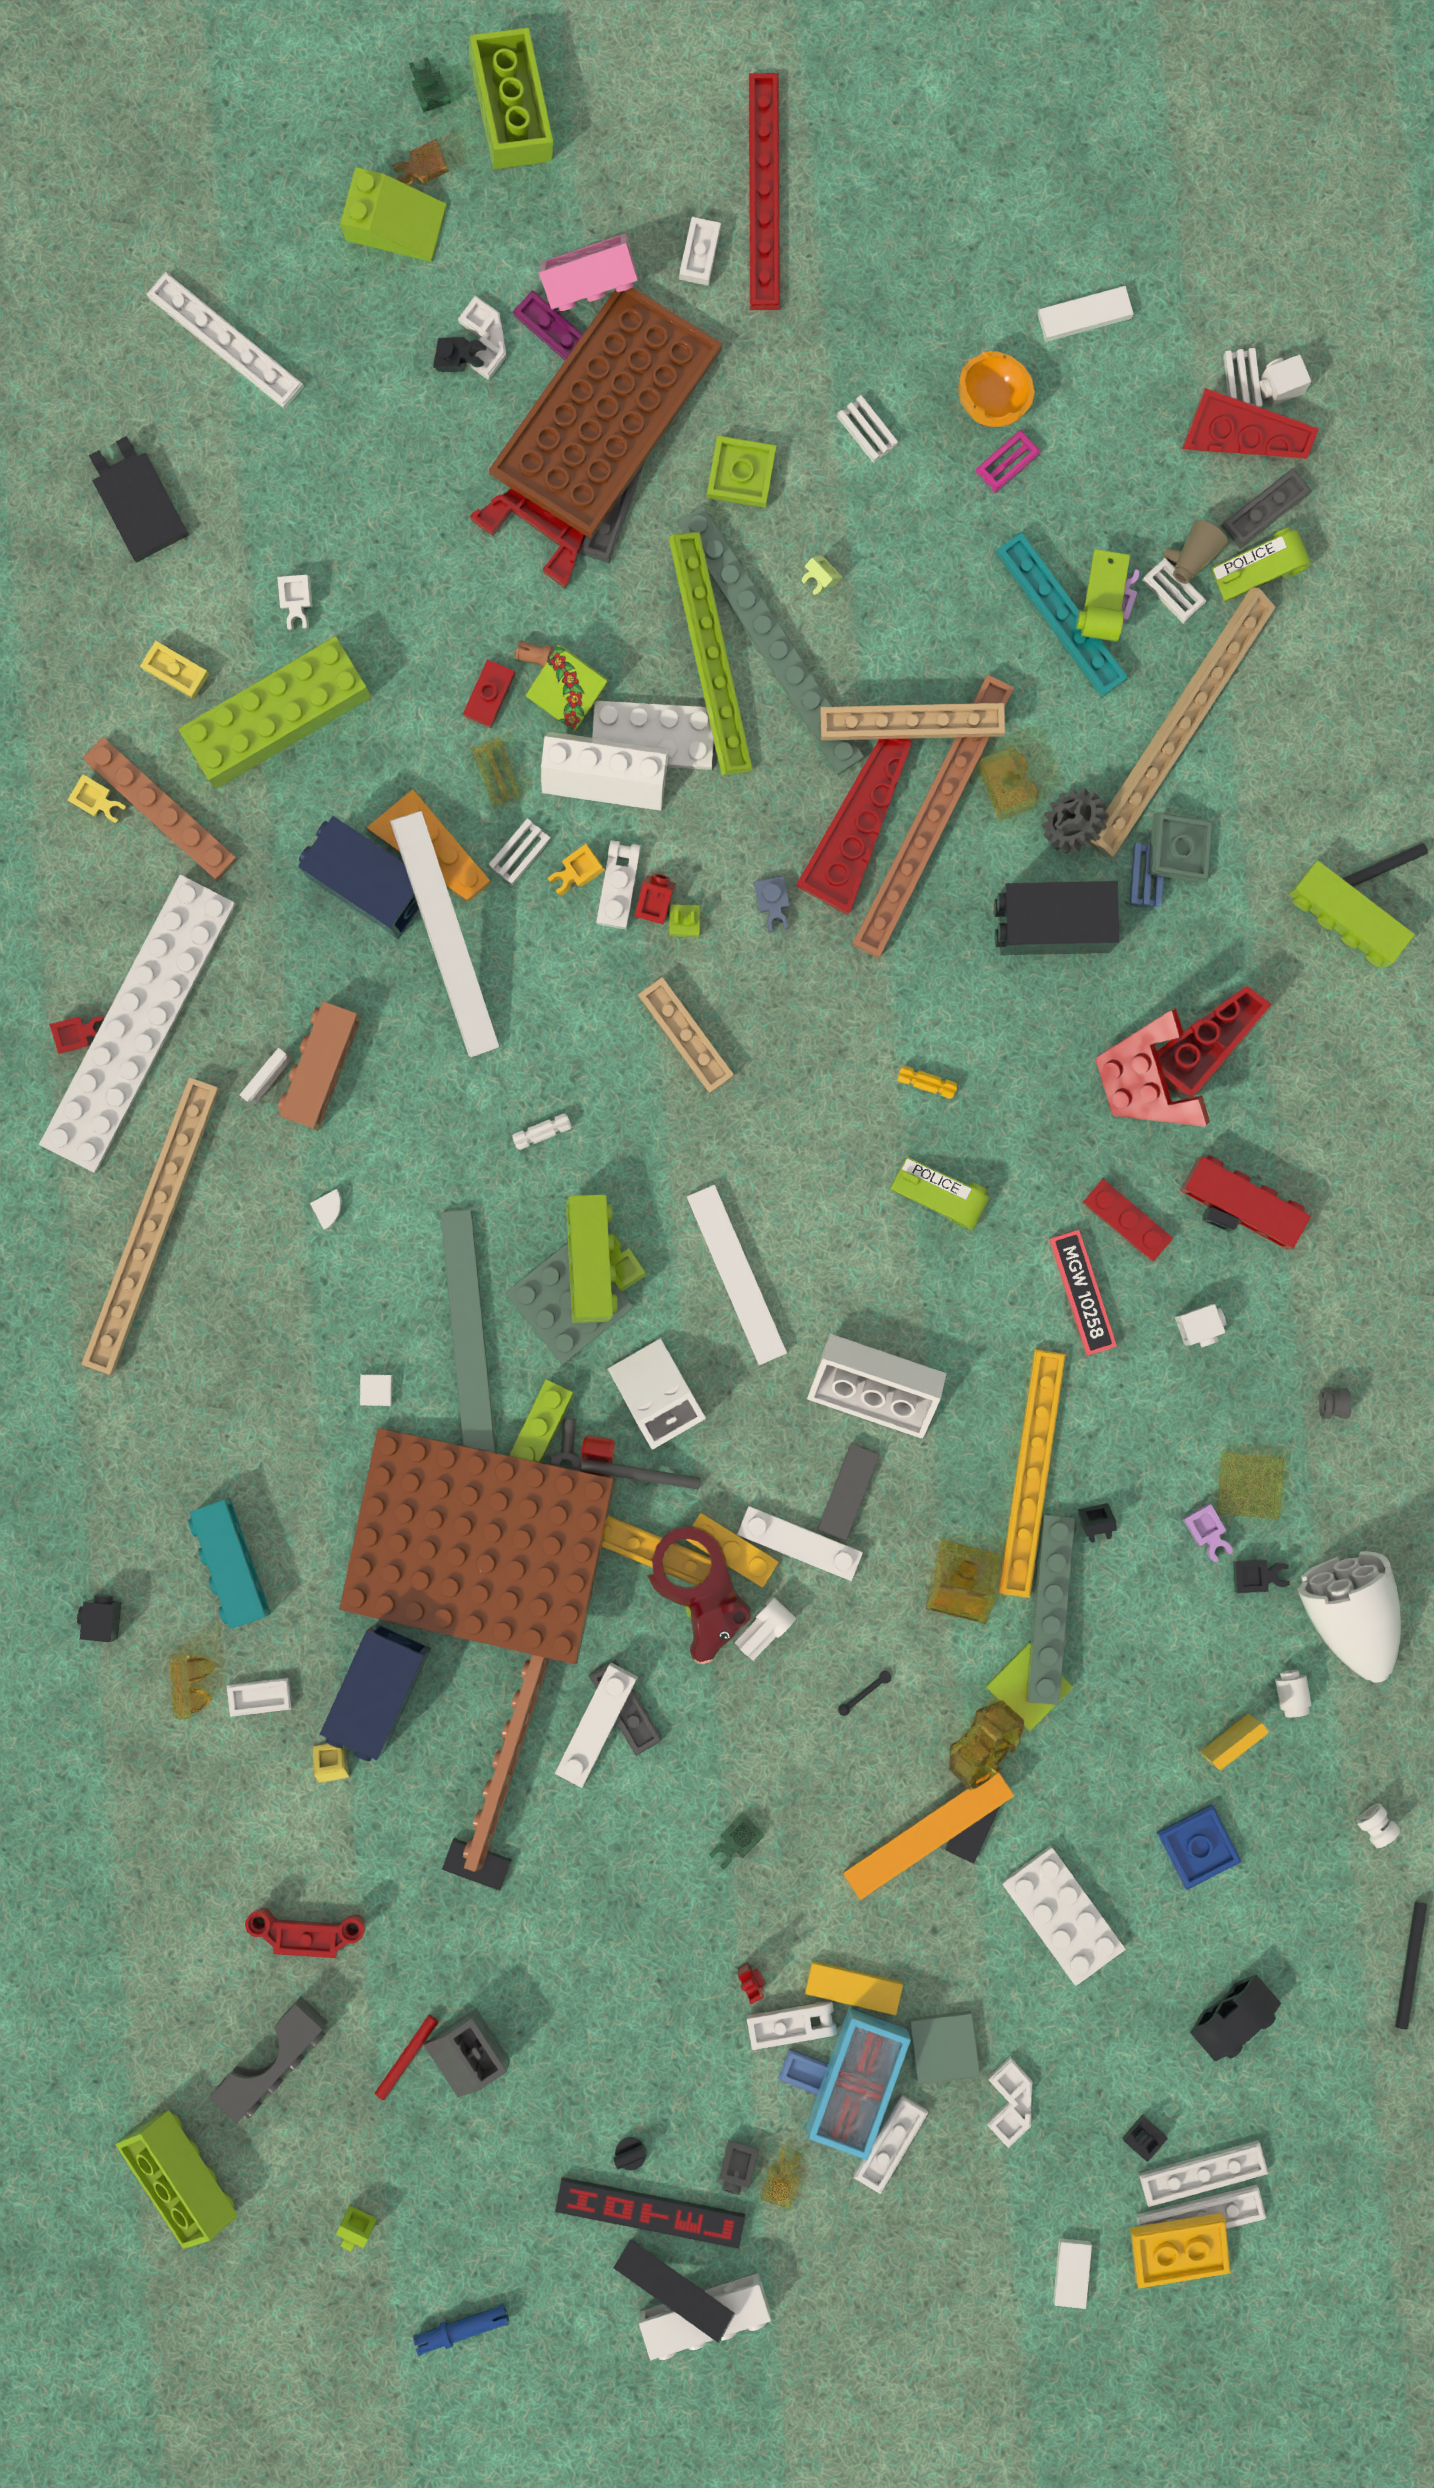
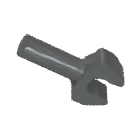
M564 1419L562 1448L557 1455L551 1457V1465L561 1467L562 1460L568 1459L572 1463L571 1469L579 1471V1463L582 1458L578 1457L574 1452L576 1419Z

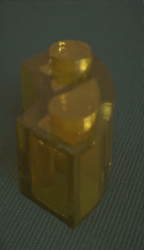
M1003 1700L978 1709L969 1731L960 1740L950 1745L949 1770L970 1791L983 1785L1001 1770L998 1765L1008 1751L1014 1753L1022 1735L1024 1720Z

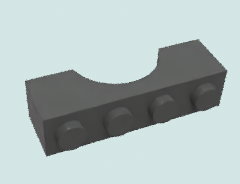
M300 1996L274 2026L279 2040L277 2059L270 2065L260 2069H246L237 2065L215 2088L209 2098L236 2124L244 2115L249 2119L261 2106L262 2103L258 2101L265 2092L271 2095L282 2083L283 2080L280 2076L284 2071L289 2069L292 2072L304 2059L301 2053L309 2045L313 2049L326 2034L322 2030L328 2021Z

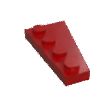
M1204 388L1182 449L1307 459L1319 428Z

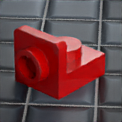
M662 874L647 875L642 884L634 916L664 925L676 883L671 882L669 877Z

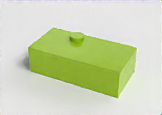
M529 28L469 35V60L493 170L551 161L553 138Z

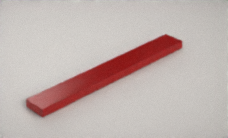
M749 73L750 310H780L779 73Z

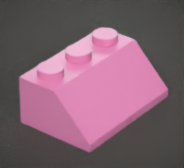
M626 233L541 261L539 271L551 309L558 307L559 311L575 307V301L587 298L588 302L598 300L605 296V291L614 288L616 292L625 291L634 286L633 282L638 281Z

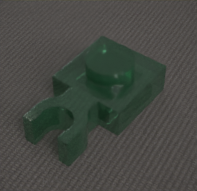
M428 57L424 58L425 68L423 69L415 68L413 62L409 63L411 73L415 79L411 81L413 90L423 113L451 103L450 94L440 71L432 74Z
M742 1812L721 1833V1837L726 1842L723 1845L716 1846L709 1855L713 1858L718 1852H724L727 1858L720 1864V1867L724 1870L730 1864L732 1855L735 1852L743 1858L765 1834Z

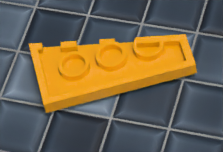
M413 789L366 827L368 831L400 852L390 820L422 811L446 887L469 902L491 884L488 877Z

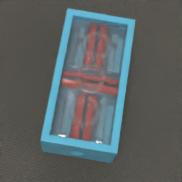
M848 2008L806 2125L808 2139L868 2161L911 2041L907 2028Z

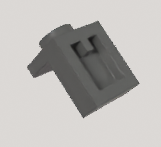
M728 2141L720 2174L716 2180V2183L723 2185V2191L740 2195L741 2191L746 2192L750 2188L759 2149Z

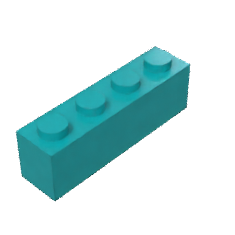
M231 1498L189 1512L191 1519L188 1520L189 1528L194 1537L198 1536L201 1548L198 1549L199 1556L203 1565H208L212 1576L209 1577V1585L213 1594H218L222 1605L219 1607V1613L223 1623L228 1624L231 1630L270 1615L271 1612Z

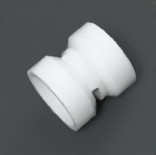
M1380 1803L1370 1806L1356 1819L1357 1825L1361 1830L1368 1832L1370 1835L1369 1840L1376 1848H1382L1390 1844L1401 1832L1398 1825L1387 1818V1811Z

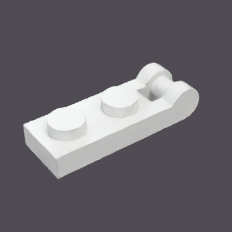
M610 841L596 921L597 925L627 930L641 845L632 844L630 847L620 845L619 841ZM618 857L629 858L628 867L617 865Z
M832 2000L747 2015L752 2050L836 2035L838 2033L836 2022H833L831 2015L834 2012ZM819 2016L820 2024L811 2027L810 2017Z

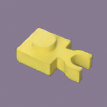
M82 774L68 798L69 802L94 817L98 815L100 810L104 811L106 817L116 824L119 820L111 815L112 808L120 807L124 811L127 809L125 805L118 801L107 800L111 791Z

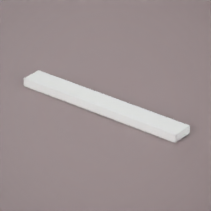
M422 811L390 820L468 1056L473 1057L499 1047Z

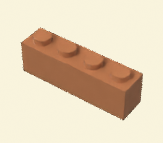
M322 1001L320 1008H315L311 1017V1024H313L311 1033L303 1038L300 1046V1052L303 1053L300 1062L293 1065L289 1075V1081H291L288 1093L284 1092L280 1098L278 1109L281 1111L279 1116L319 1131L361 1021V1017L357 1013Z

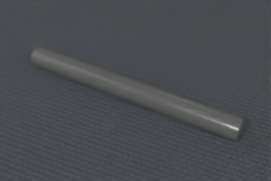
M581 1459L579 1463V1471L697 1490L701 1484L700 1477Z

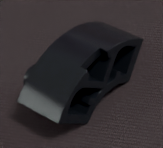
M1257 1974L1235 1983L1220 2001L1203 2011L1190 2033L1214 2061L1226 2056L1231 2059L1238 2055L1243 2045L1261 2029H1266L1276 2020L1274 2014L1281 2002Z

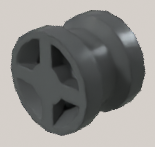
M1321 1388L1319 1393V1412L1322 1419H1330L1332 1416H1338L1340 1419H1348L1350 1417L1351 1396L1348 1388H1340L1338 1391Z

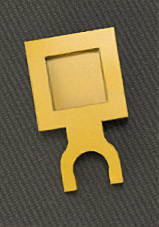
M584 844L562 861L566 869L562 872L553 873L548 877V880L551 883H555L557 880L563 879V885L556 890L562 896L570 890L574 882L582 888L604 872L605 869L590 846Z

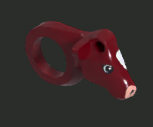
M691 1525L674 1527L666 1531V1535L656 1545L652 1558L653 1574L647 1576L653 1588L661 1596L677 1604L689 1607L693 1631V1641L690 1646L691 1656L698 1664H709L713 1661L720 1648L742 1626L749 1622L751 1619V1608L736 1593L728 1571L725 1554L714 1536L705 1529ZM691 1539L698 1541L707 1549L711 1556L709 1575L696 1586L683 1587L676 1585L668 1579L664 1572L662 1561L664 1553L671 1544L678 1540Z

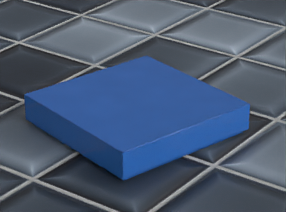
M1212 1804L1157 1832L1186 1890L1242 1862Z

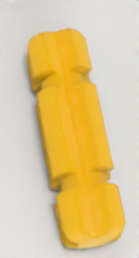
M902 1066L898 1074V1081L907 1085L912 1083L914 1084L913 1087L934 1094L939 1092L941 1093L940 1096L946 1098H953L957 1090L956 1082L947 1079L942 1081L941 1077L920 1070L915 1072L914 1068Z

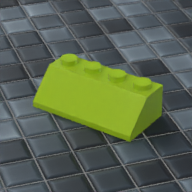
M170 2110L156 2115L115 2143V2146L183 2249L211 2241L238 2216L234 2210L232 2199L229 2195L223 2193L216 2182L215 2173L204 2164L199 2156L198 2147L187 2138L182 2130L181 2121Z

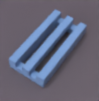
M1134 844L1129 905L1160 907L1162 905L1163 876L1156 875L1154 900H1150L1151 874H1148L1151 844ZM1141 852H1146L1143 899H1138Z

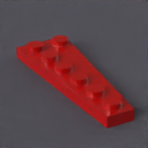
M908 739L878 740L799 878L796 887L842 913L849 915L912 741Z

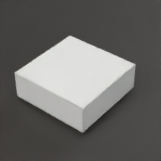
M361 1375L360 1405L392 1406L393 1375Z

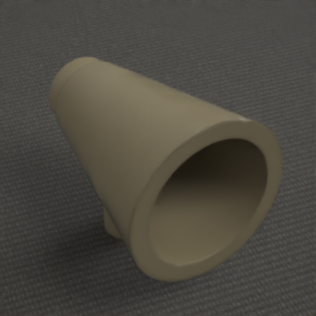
M1196 520L1191 527L1182 551L1168 547L1164 552V558L1176 562L1173 576L1179 582L1187 584L1228 545V539L1223 531L1214 524L1204 520Z

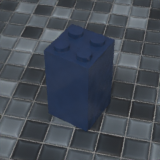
M332 816L329 822L324 821L316 833L318 838L311 847L307 846L299 857L300 864L298 867L309 880L399 939L419 910L405 864Z
M376 1623L368 1628L319 1735L326 1737L325 1742L331 1746L343 1748L344 1745L355 1750L354 1755L362 1760H378L387 1749L431 1648Z

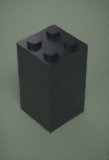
M1118 881L1006 883L1001 893H998L997 899H994V917H999L1000 921L998 929H995V947H1000V955L1110 953L1120 942Z

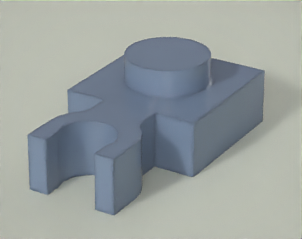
M784 876L754 882L759 913L769 912L767 921L768 932H773L772 922L776 919L781 920L784 930H787L789 928L787 918L781 912V909L789 908L790 906Z

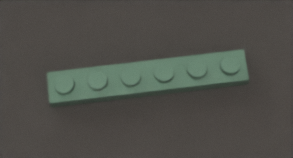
M1042 1515L1026 1694L1027 1702L1059 1705L1075 1518Z

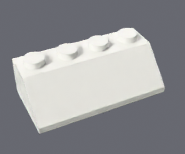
M549 731L544 736L541 763L542 793L661 811L669 749Z
M829 1334L807 1400L923 1439L940 1402L947 1373Z

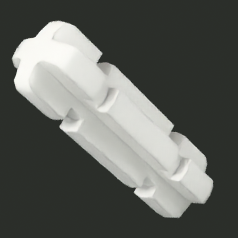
M561 1114L554 1117L555 1120L553 1121L549 1119L527 1128L528 1131L526 1132L522 1130L513 1134L512 1138L516 1148L521 1150L530 1146L529 1143L533 1142L536 1144L555 1136L558 1131L562 1133L570 1130L572 1127L568 1116Z

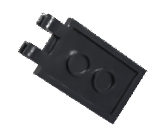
M125 436L116 441L125 459L109 466L100 450L90 454L89 457L100 477L92 481L131 556L137 563L189 536L149 457L146 453L137 456L131 442Z

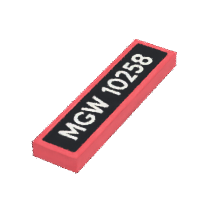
M1080 1230L1049 1239L1086 1356L1117 1347Z

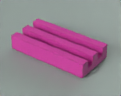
M1019 430L977 467L975 473L981 476L986 485H989L996 494L1037 458L1041 451L1022 430ZM1021 440L1023 445L990 474L986 471ZM1028 449L1031 451L1026 457H1024L1018 464H1016L1009 472H1007L1001 479H999L996 482L995 478L1000 473H1002L1008 466H1010L1016 459H1018L1025 451H1027Z

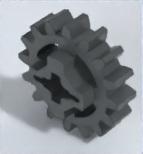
M1082 788L1078 794L1074 789H1071L1068 797H1065L1063 794L1059 795L1060 802L1058 804L1055 802L1050 803L1053 810L1052 812L1044 813L1048 821L1042 824L1046 831L1044 837L1057 851L1062 849L1065 854H1068L1071 848L1076 853H1079L1082 845L1090 848V840L1093 838L1099 840L1101 837L1098 831L1107 828L1102 820L1109 818L1108 813L1105 811L1106 804L1094 791L1089 793L1086 788Z

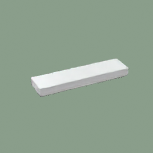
M1257 2140L1138 2174L1148 2207L1269 2173L1261 2144Z
M1257 2185L1136 2214L1139 2226L1216 2213H1223L1226 2229L1266 2219Z

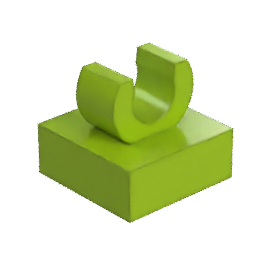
M670 904L669 936L700 937L701 906Z
M349 2205L335 2234L343 2238L340 2247L352 2252L355 2245L364 2249L377 2218Z

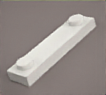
M748 1506L737 1533L741 1537L850 1581L853 1579L863 1554L862 1551L751 1506Z
M613 1663L609 1664L555 1774L581 1788L584 1786L638 1676Z

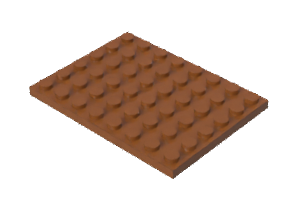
M378 1428L339 1610L577 1664L616 1479Z

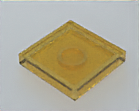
M1221 1452L1216 1513L1280 1520L1284 1458Z

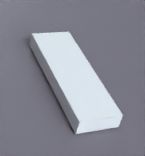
M1126 286L1038 310V318L1045 342L1129 320L1133 317V310Z
M900 2094L877 2133L868 2161L862 2159L853 2174L854 2178L881 2194L928 2115V2110L905 2095Z

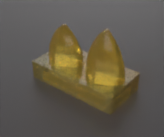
M182 1653L170 1654L173 1717L178 1720L189 1719L192 1714L204 1709L212 1700V1696L208 1692L197 1687H189V1683L199 1681L208 1676L216 1668V1664L199 1656H186Z

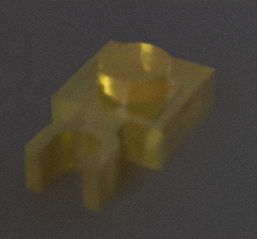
M781 2146L778 2156L779 2168L769 2166L760 2194V2200L790 2209L799 2182V2175L793 2174L792 2171L797 2168L801 2153L796 2151L795 2159L787 2162L783 2158L786 2148Z

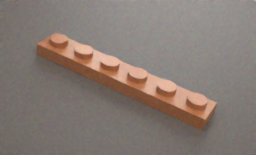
M104 737L82 758L217 882L238 860Z

